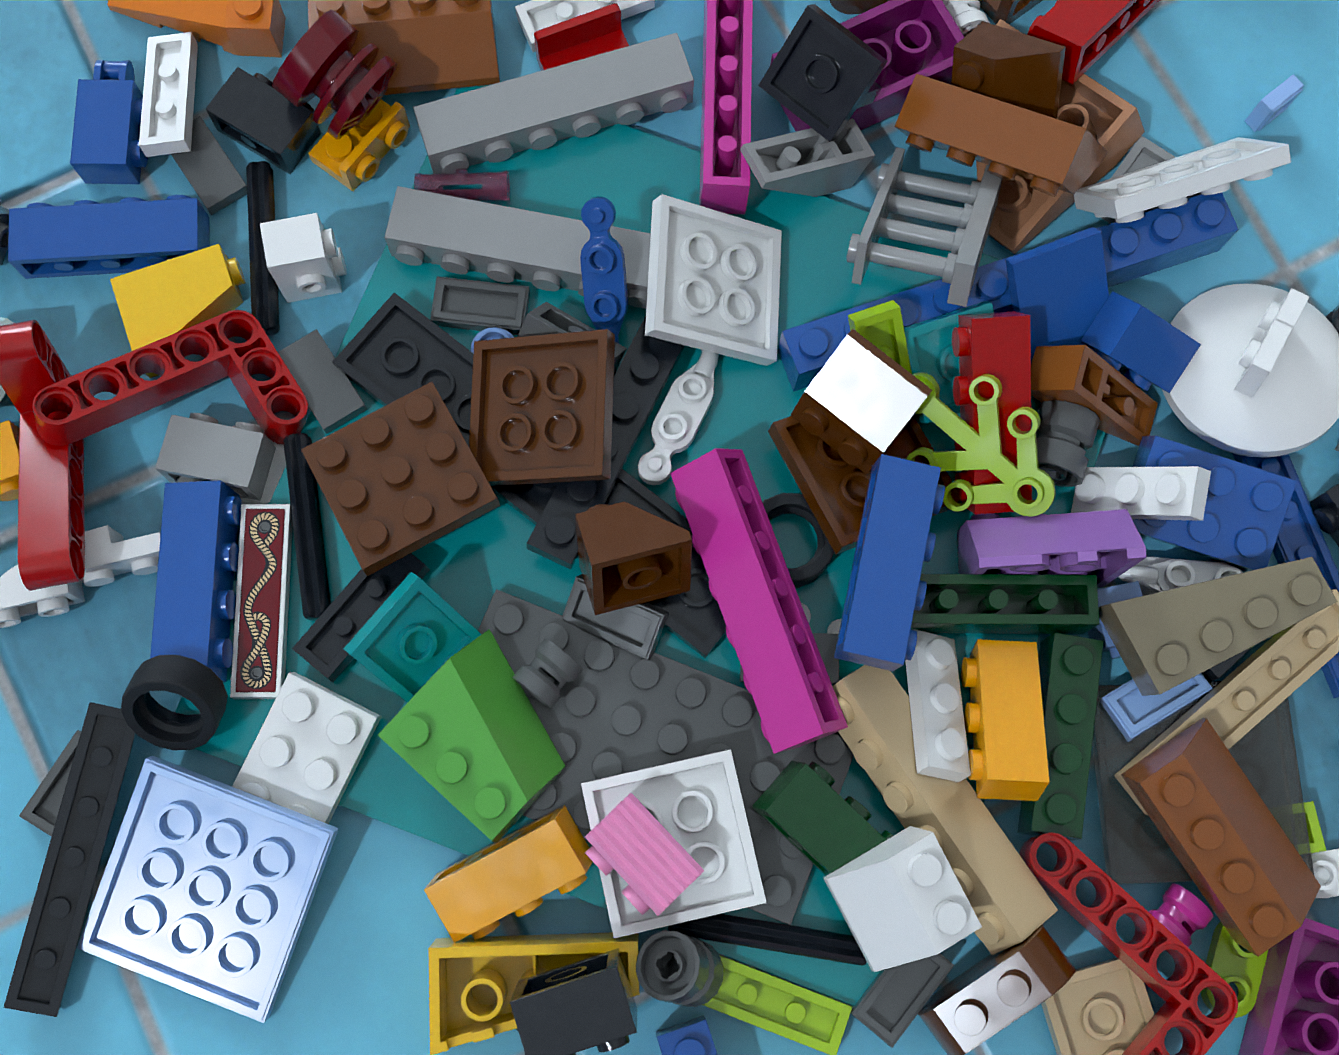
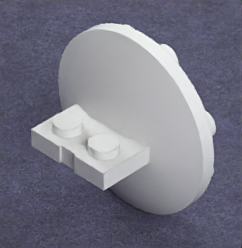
M1232 284L1209 290L1197 296L1177 313L1170 324L1200 343L1201 346L1171 392L1162 391L1175 415L1189 431L1209 444L1237 455L1276 457L1299 451L1311 445L1331 428L1339 418V333L1318 309L1307 302L1309 296L1292 288L1287 292L1260 284Z

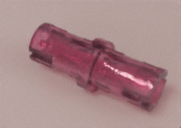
M457 168L456 173H416L414 177V189L475 201L510 200V178L508 171L468 173L467 168ZM481 184L483 186L481 189H443L444 185Z

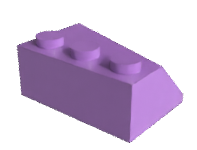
M1127 509L1050 515L1040 514L1031 517L1021 515L1019 517L1000 518V515L993 513L976 514L970 517L971 520H966L957 531L959 574L1097 575V588H1102L1147 558L1146 546Z

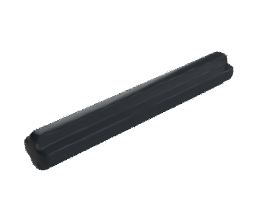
M266 161L250 162L246 167L251 314L259 321L267 335H275L280 330L278 286L267 268L260 223L275 221L273 169L270 163Z
M306 433L287 435L283 442L303 616L308 620L316 621L331 604L317 480L301 449L312 444V439Z
M726 914L712 915L668 926L669 931H678L697 939L861 966L867 962L853 935Z

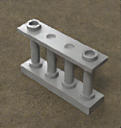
M896 147L890 164L882 163L876 187L878 193L861 235L853 233L850 240L847 262L854 263L852 283L861 285L870 262L943 277L942 282L951 284L947 303L966 307L996 210L1002 178L987 172L989 165H986L981 182L972 181L971 185L902 172L905 149ZM898 190L967 204L964 205V208L896 194ZM889 213L957 226L959 228L956 229V232L887 219ZM880 237L951 251V253L946 258L879 244L878 240Z

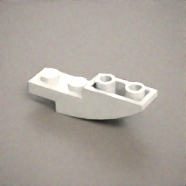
M108 525L85 531V576L83 581L29 591L22 582L17 564L0 577V628L15 626L21 623L20 617L38 613L39 616L49 617L67 613L70 610L69 605L85 602L82 583L88 587H95L112 583L115 580L114 576L128 572H132L134 575L156 573L158 571L161 533L158 532L123 540V536Z

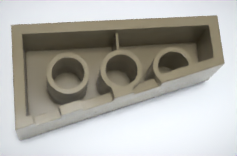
M1313 557L1100 606L1099 618L1141 695L1147 696L1160 695L1338 601Z

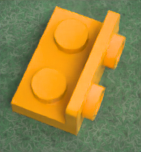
M381 99L369 116L361 124L351 128L341 139L336 140L327 132L308 153L311 161L354 192L362 181L367 182L375 175L380 161L391 148H398L404 142L410 128L405 107L398 102L390 106Z

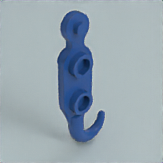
M596 196L588 200L581 210L582 221L590 231V239L584 244L580 256L584 305L595 329H608L615 334V342L619 343V333L628 309L625 256L622 246L610 233V228L616 219L615 206L609 199Z

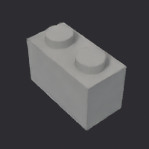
M190 413L189 418L171 415L155 469L171 483L221 480L238 493L239 497L261 501L276 447L264 434L262 428L250 423L236 422L235 427L218 424L217 419L201 413Z

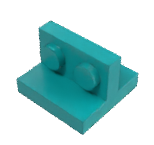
M983 301L904 327L912 374L922 372L931 375L939 385V399L955 413L960 412V406H957L954 401L953 381L956 376H960L959 357H955L953 353L952 332L955 327H959L958 315L994 313L992 302ZM918 414L920 422L925 424L932 422L925 414Z
M410 572L345 646L344 650L408 703L451 656L479 637L481 633L420 577Z

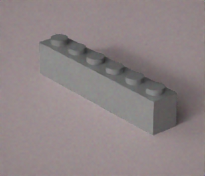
M673 33L413 107L434 176L440 174L456 175L475 164L486 161L493 163L501 162L517 152L531 148L543 150L553 146L559 140L573 136L580 138L588 137L597 133L601 128L615 124L630 125L641 120L643 116L660 111L665 113L678 111L686 104L693 102L694 79L678 34Z
M397 186L384 238L391 256H395L398 261L414 266L421 265L423 262L441 265L446 271L456 274H466L468 270L485 273L489 278L504 283L513 282L514 279L532 282L535 287L546 291H557L559 288L578 291L584 297L580 256L584 244L590 239V231L582 220ZM611 226V236L622 246L625 256L628 305L636 308H646L651 233Z

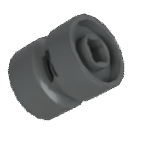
M1059 400L1044 401L1039 405L1037 411L1040 417V427L1036 432L1038 467L1049 474L1054 485L1065 487L1081 485L1089 461L1085 456V450L1093 447L1100 418L1095 412L1075 403Z
M662 931L652 935L642 945L637 955L636 974L639 984L648 995L660 1001L687 1007H698L708 1003L718 993L723 982L724 967L720 955L713 946L678 931Z

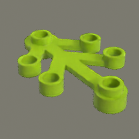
M922 372L912 374L932 389V392L915 414H925L965 450L933 451L926 447H920L910 453L906 460L914 461L917 455H923L929 460L931 466L940 467V472L988 469L1003 482L971 485L966 480H954L945 488L943 502L946 507L952 511L959 512L967 509L971 504L1007 503L1014 512L1023 516L1031 517L1044 513L1054 501L1055 485L1049 474L1038 467L1036 432L1040 427L1039 414L1030 407H1020L1008 418L1007 428L1010 434L1017 438L1016 466L1002 454L998 407L1002 385L997 377L991 374H983L970 384V398L977 404L978 433L939 399L940 388L937 381L931 375ZM986 381L993 386L994 395L992 398L985 399L978 394L977 387L980 382ZM1024 414L1031 418L1033 426L1030 431H1021L1017 428L1015 419L1018 415ZM1028 484L1035 487L1038 493L1035 500L1024 499L1020 493L1021 486ZM953 488L963 489L967 495L966 502L957 503L951 496V490Z

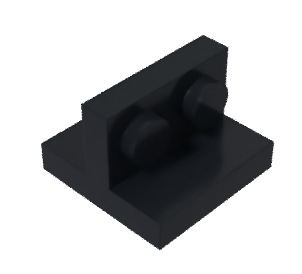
M811 4L805 8L758 86L831 142L838 138L857 108L873 103L883 88L875 80L888 60L816 4Z

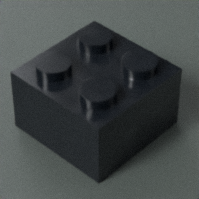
M619 948L519 980L510 1000L525 1055H576V1052L597 1046L598 1052H608L626 1045L630 1042L628 1035L637 1033L638 1009Z

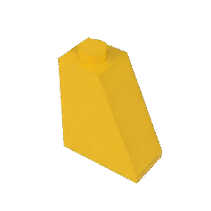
M216 244L111 278L110 282L130 347L133 351L220 314L235 310L243 303L239 285L245 284V278L237 258L228 259L220 244ZM146 373L149 378L158 376L155 373Z

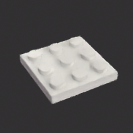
M663 194L653 200L645 335L764 366L776 362L782 230Z
M731 749L581 783L591 830L627 795L632 793L704 870L692 884L657 916L651 908L642 915L622 894L621 891L628 883L615 869L607 876L599 869L614 938L766 903Z

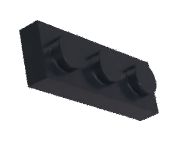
M412 553L369 576L361 569L292 649L327 679L334 682L354 659L344 650L345 646L410 572L423 579L430 569Z

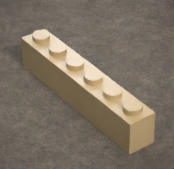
M863 665L833 685L848 728L838 731L854 754L857 763L868 774L883 796L886 805L894 812L903 827L906 829L909 826H913L934 833L982 926L975 931V934L984 943L991 955L1023 942L1054 915L1058 909L982 800L977 798V793L966 778L960 782L917 774L909 696L891 671Z

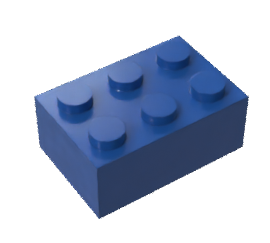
M1156 435L1143 436L1132 467L1199 466L1211 471L1203 521L1132 519L1139 534L1253 571L1266 568L1297 481Z

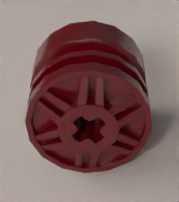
M331 9L324 13L300 38L279 68L272 87L296 107L303 106L315 96L320 98L312 120L317 124H322L334 112H337L327 132L338 140L347 134L351 128L361 124L374 110L386 93L388 83L398 64L389 56H385L371 69L370 66L376 58L379 48L374 43H370L354 55L351 49L355 44L359 31L336 11Z

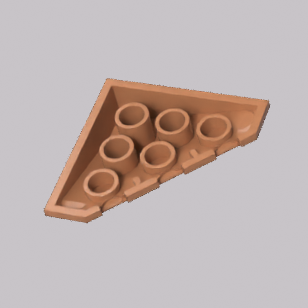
M1001 19L996 24L997 26L1020 32ZM1083 74L1074 84L1062 79L1057 119L1086 128L1107 150L1103 162L1080 187L1083 188L1097 183L1114 168L1145 130L1135 106L1086 74ZM976 161L977 182H981L987 164ZM1019 175L1015 176L1014 181L1002 179L998 202L988 235L1010 252L1016 254L1075 202L1074 195L1060 189L1056 196L1042 193L1029 186L1032 181L1031 179Z

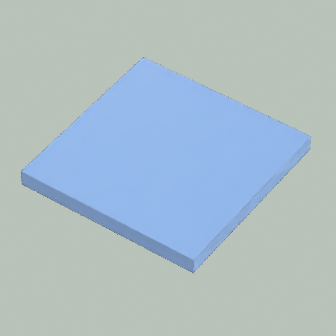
M150 756L145 759L77 948L264 1023L270 1018L339 828L158 757Z

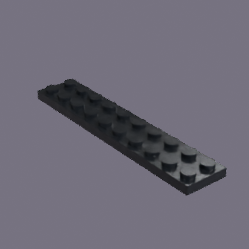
M394 292L332 363L345 373L351 381L383 406L433 382L469 447L473 353ZM622 469L605 504L613 505L627 502L688 530L692 538V531L687 518ZM558 482L491 486L496 495L536 525ZM692 543L690 591L647 603L668 611L669 614L664 627L703 658H706L725 635L726 623L718 602L710 592L709 577L702 558Z

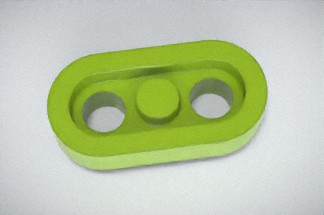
M1220 921L1212 935L1206 964L1228 984L1233 982L1238 987V1012L1235 1018L1248 1014L1256 1003L1268 950L1259 957L1248 950L1242 951ZM1204 988L1200 992L1202 1000L1207 1008L1212 1011L1215 1005L1214 996L1208 988Z

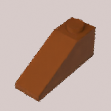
M1087 345L1036 346L1031 364V396L1041 403L1059 400L1086 407L1095 412L1100 418L1098 430L1139 446L1143 436H1150L1158 403Z

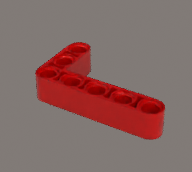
M232 310L44 387L38 391L33 399V412L39 436L51 445L64 446L229 376L258 425L264 430L267 438L277 444H284L283 440L287 435L301 433L304 428L308 402L259 321L246 311ZM236 336L242 337L247 341L234 343L228 339ZM194 354L200 355L205 359L194 362L185 359V357ZM146 373H155L161 376L153 381L140 378L141 375ZM254 374H265L271 379L257 381L251 376ZM101 392H111L116 395L109 400H99L94 397ZM56 411L70 414L62 420L47 418L49 414ZM287 411L293 414L295 418L283 420L276 417L275 413Z
M37 320L0 326V385L20 413L17 558L22 582L29 591L83 581L85 576L84 438L72 444L55 446L45 442L38 434L33 412L34 397L44 387L68 378L71 375ZM56 411L49 414L47 418L62 420L70 414Z
M1050 832L1031 837L1024 842L1019 855L1045 892L1165 1001L1163 1006L1122 1055H1170L1166 1050L1164 1041L1167 1032L1173 1027L1180 1031L1183 1038L1182 1047L1175 1055H1205L1233 1021L1238 1012V999L1232 987L1066 837ZM1042 843L1050 845L1057 855V864L1051 871L1043 869L1036 858L1037 849ZM1083 878L1090 881L1096 891V898L1089 907L1081 904L1076 895V886ZM1123 914L1130 917L1135 926V935L1128 943L1122 941L1116 931V923ZM1163 951H1167L1173 957L1175 963L1174 972L1168 979H1164L1159 974L1156 966L1157 958ZM1204 988H1208L1215 999L1214 1008L1207 1016L1202 1014L1197 1004L1198 995Z

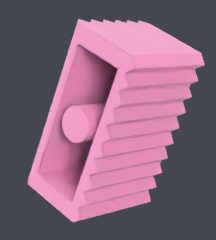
M632 793L627 795L585 836L592 845L585 854L606 876L613 869L617 871L628 883L621 891L622 894L642 915L651 908L659 916L704 872L703 868Z

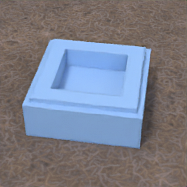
M1294 74L1260 100L1245 122L1254 132L1260 131L1288 109L1301 93L1304 85Z

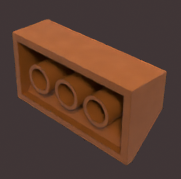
M308 0V29L324 13L332 9L359 31L355 44L351 49L354 55L368 44L374 43L379 48V51L370 66L371 69L385 56H389L398 64L384 95L500 83L491 0Z
M919 74L915 75L894 126L908 136L906 144L928 153L932 152L934 146L947 150L946 158L968 167H972L974 160L989 165L987 172L1008 181H1014L1016 175L1031 179L1032 181L1029 185L1031 188L1051 196H1056L1059 189L1075 194L1103 162L1107 154V150L1086 128Z
M1201 718L1121 774L1234 942L1259 957L1302 926L1321 885L1207 718Z

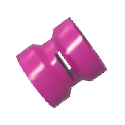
M1173 883L1162 896L1163 904L1159 909H1152L1149 913L1189 948L1192 944L1191 935L1196 930H1203L1214 916L1199 898L1184 887Z

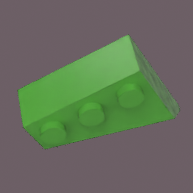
M488 629L451 656L383 728L378 736L492 842L498 843L566 766L523 688L512 678L515 674L492 632Z

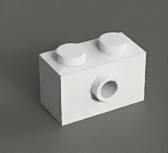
M317 213L260 223L267 268L287 303L342 293L339 276L347 275L341 247L337 248L332 228L324 229Z

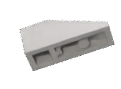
M850 119L838 138L831 142L810 128L746 143L740 149L763 189L813 197L851 188L875 156L854 119Z

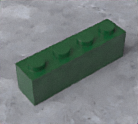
M921 574L920 580L927 583L926 595L921 610H914L911 630L916 629L928 633L1084 634L1100 624L1097 575Z
M1053 633L1040 642L1038 661L1050 782L1038 801L1021 800L1017 833L1038 836L1052 832L1061 834L1070 841L1082 839L1103 641Z
M791 761L752 807L825 876L894 836L886 830L880 834L867 822L872 815L862 804L851 796L844 800L831 788L835 783L834 778L820 765L813 761L809 765Z

